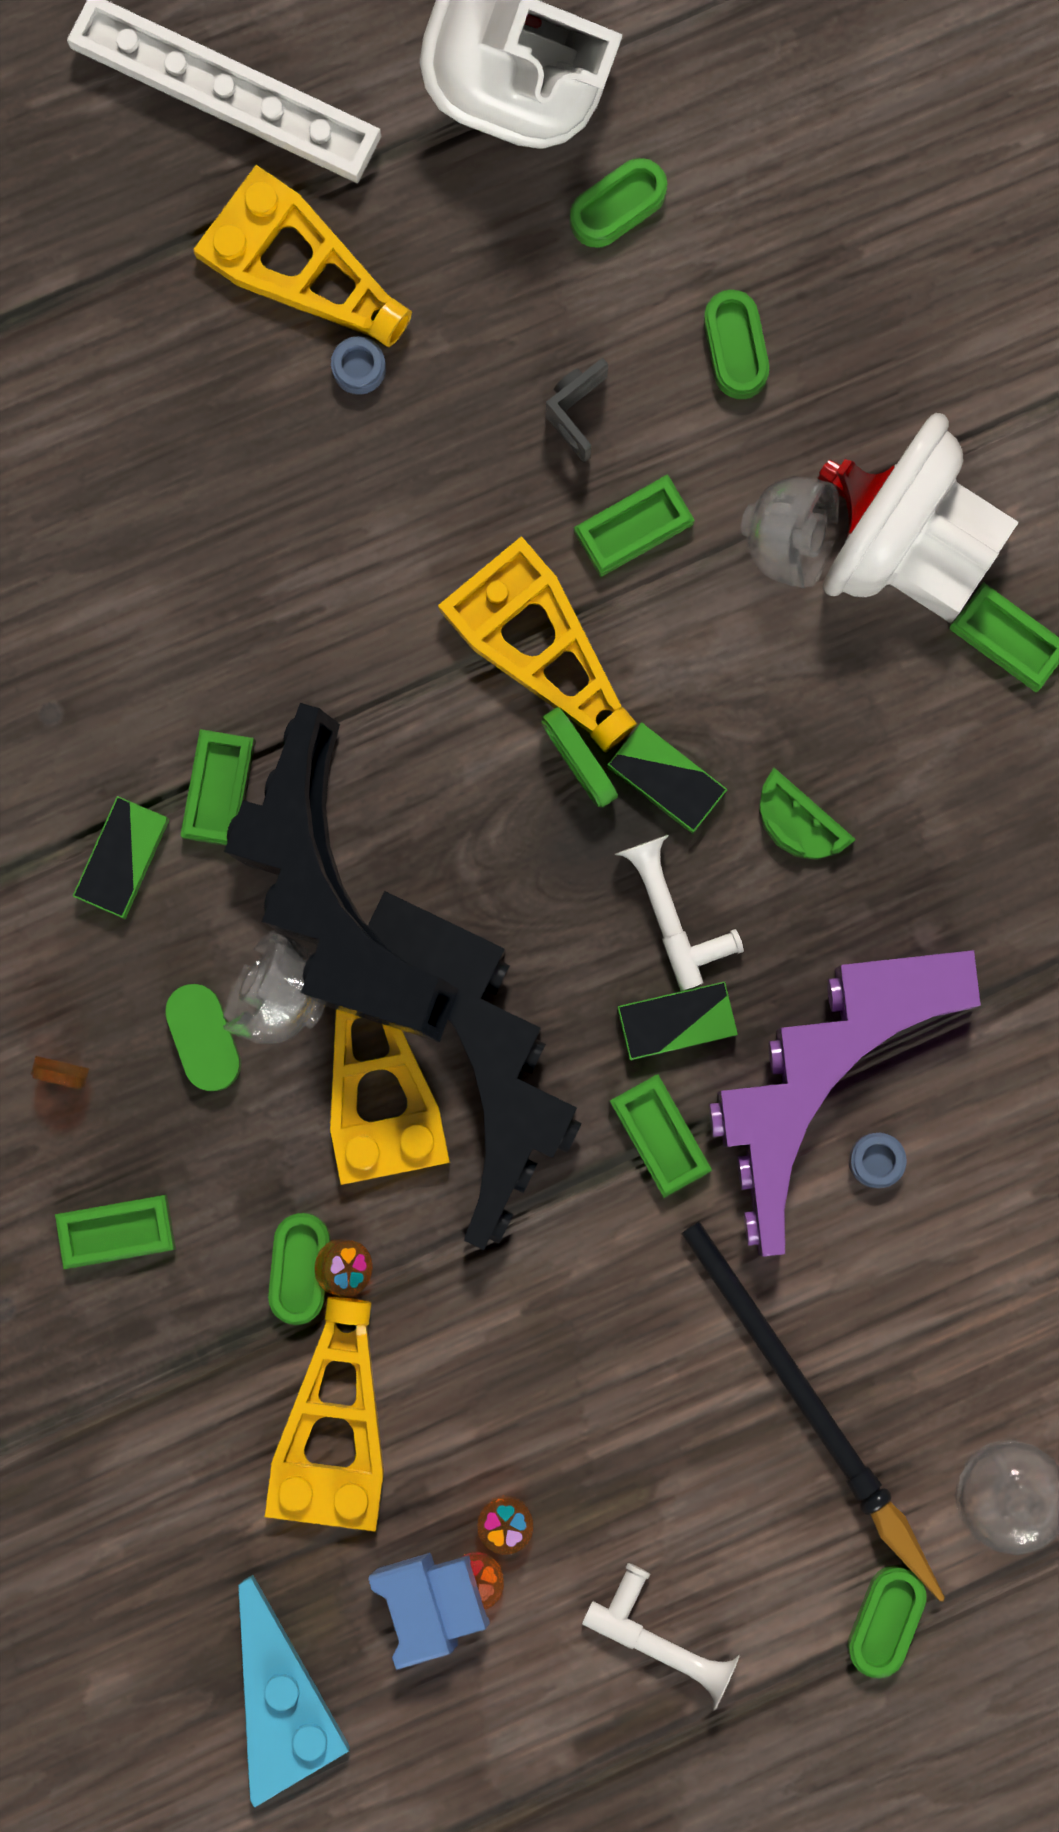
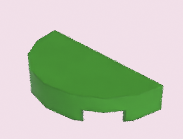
M772 769L761 789L759 812L764 830L778 847L795 857L818 860L839 854L856 840L777 769Z

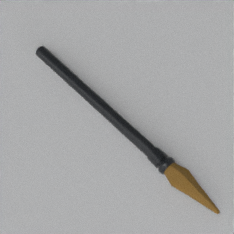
M698 1221L683 1231L681 1234L846 1476V1482L857 1501L862 1500L860 1508L865 1514H871L881 1539L939 1601H944L945 1597L906 1516L890 1501L891 1494L889 1490L880 1488L882 1483L872 1470L864 1465L705 1228Z

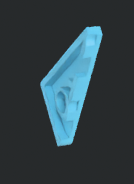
M251 1575L239 1584L249 1789L250 1801L255 1808L349 1752L350 1745L254 1575Z

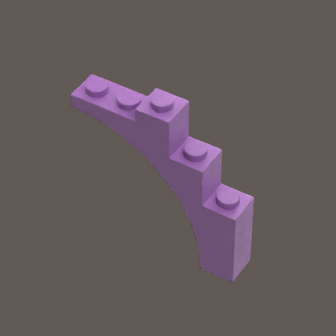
M974 950L840 965L835 968L836 978L828 979V997L831 1011H840L841 1021L783 1027L776 1030L777 1040L769 1041L768 1043L772 1074L781 1073L782 1084L717 1092L718 1103L709 1104L713 1137L722 1136L723 1147L746 1145L747 1156H739L737 1158L741 1190L751 1189L753 1211L744 1212V1224L748 1246L757 1245L758 1255L772 1256L785 1254L784 1209L792 1165L808 1124L832 1087L862 1056L897 1032L935 1016L981 1006Z

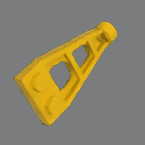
M255 165L193 249L196 258L238 287L374 337L387 347H391L399 339L412 316L410 309L394 298H391L300 194L258 165ZM284 227H291L297 230L313 251V257L302 272L296 276H286L267 269L260 260ZM327 264L336 265L356 285V288L344 304H335L317 295L310 289ZM381 309L376 315L374 321H372L373 314L377 310Z
M522 536L438 605L439 611L473 651L552 707H559L569 719L590 733V736L604 752L611 750L638 725L625 708L621 706L558 578ZM530 604L539 605L545 610L555 630L553 644L537 656H528L521 653L507 643L502 636V627ZM566 651L575 655L589 677L588 685L575 696H567L562 693L544 675V669ZM604 710L611 711L612 714L599 725L596 723V717L600 712Z
M336 1009L330 1133L341 1185L450 1163L439 1106L403 1031L382 1024L390 1047L389 1053L383 1058L360 1062L353 1056L351 1027L353 1022L361 1017ZM387 1070L393 1073L399 1080L407 1098V1108L398 1117L374 1122L365 1121L357 1112L358 1084L361 1078L371 1071Z
M346 1297L327 1298L326 1324L272 1459L265 1517L376 1532L384 1466L367 1326L369 1325L372 1305L370 1301ZM336 1323L357 1325V1328L352 1332L346 1333L342 1332ZM332 1361L351 1363L356 1370V1400L350 1406L322 1402L319 1397L325 1368ZM323 1417L340 1418L346 1420L351 1425L354 1433L356 1457L350 1466L340 1467L311 1463L306 1458L305 1445L313 1425Z

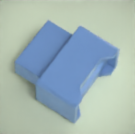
M427 1553L377 1568L369 1575L372 1591L387 1600L398 1636L399 1645L392 1656L397 1670L449 1655L458 1646V1637L485 1630L490 1624L470 1564L471 1559L469 1555L435 1565L431 1553Z

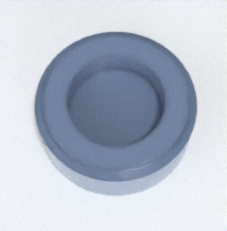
M356 336L345 339L335 348L331 358V369L336 383L349 393H369L375 390L384 379L386 372L384 354L374 341L366 337Z
M870 1133L861 1137L855 1142L849 1155V1166L852 1174L860 1183L871 1188H886L895 1184L902 1177L907 1163L906 1153L901 1143L893 1136L885 1133Z

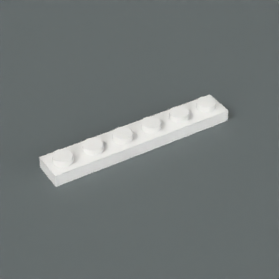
M87 0L67 39L71 49L356 183L359 182L381 138L380 128L107 0Z

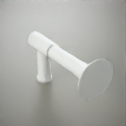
M666 835L615 853V855L624 856L639 871L664 938L662 940L680 991L704 983L698 966L734 953L740 954L744 952V948L736 929L720 937L692 947L690 946L687 934L682 929L661 867L660 850L663 841L669 836Z
M627 1563V1570L609 1609L593 1601L582 1625L632 1650L635 1648L698 1681L710 1693L714 1701V1710H716L740 1655L734 1660L726 1662L708 1660L643 1629L642 1625L628 1619L644 1582L649 1578L650 1573Z

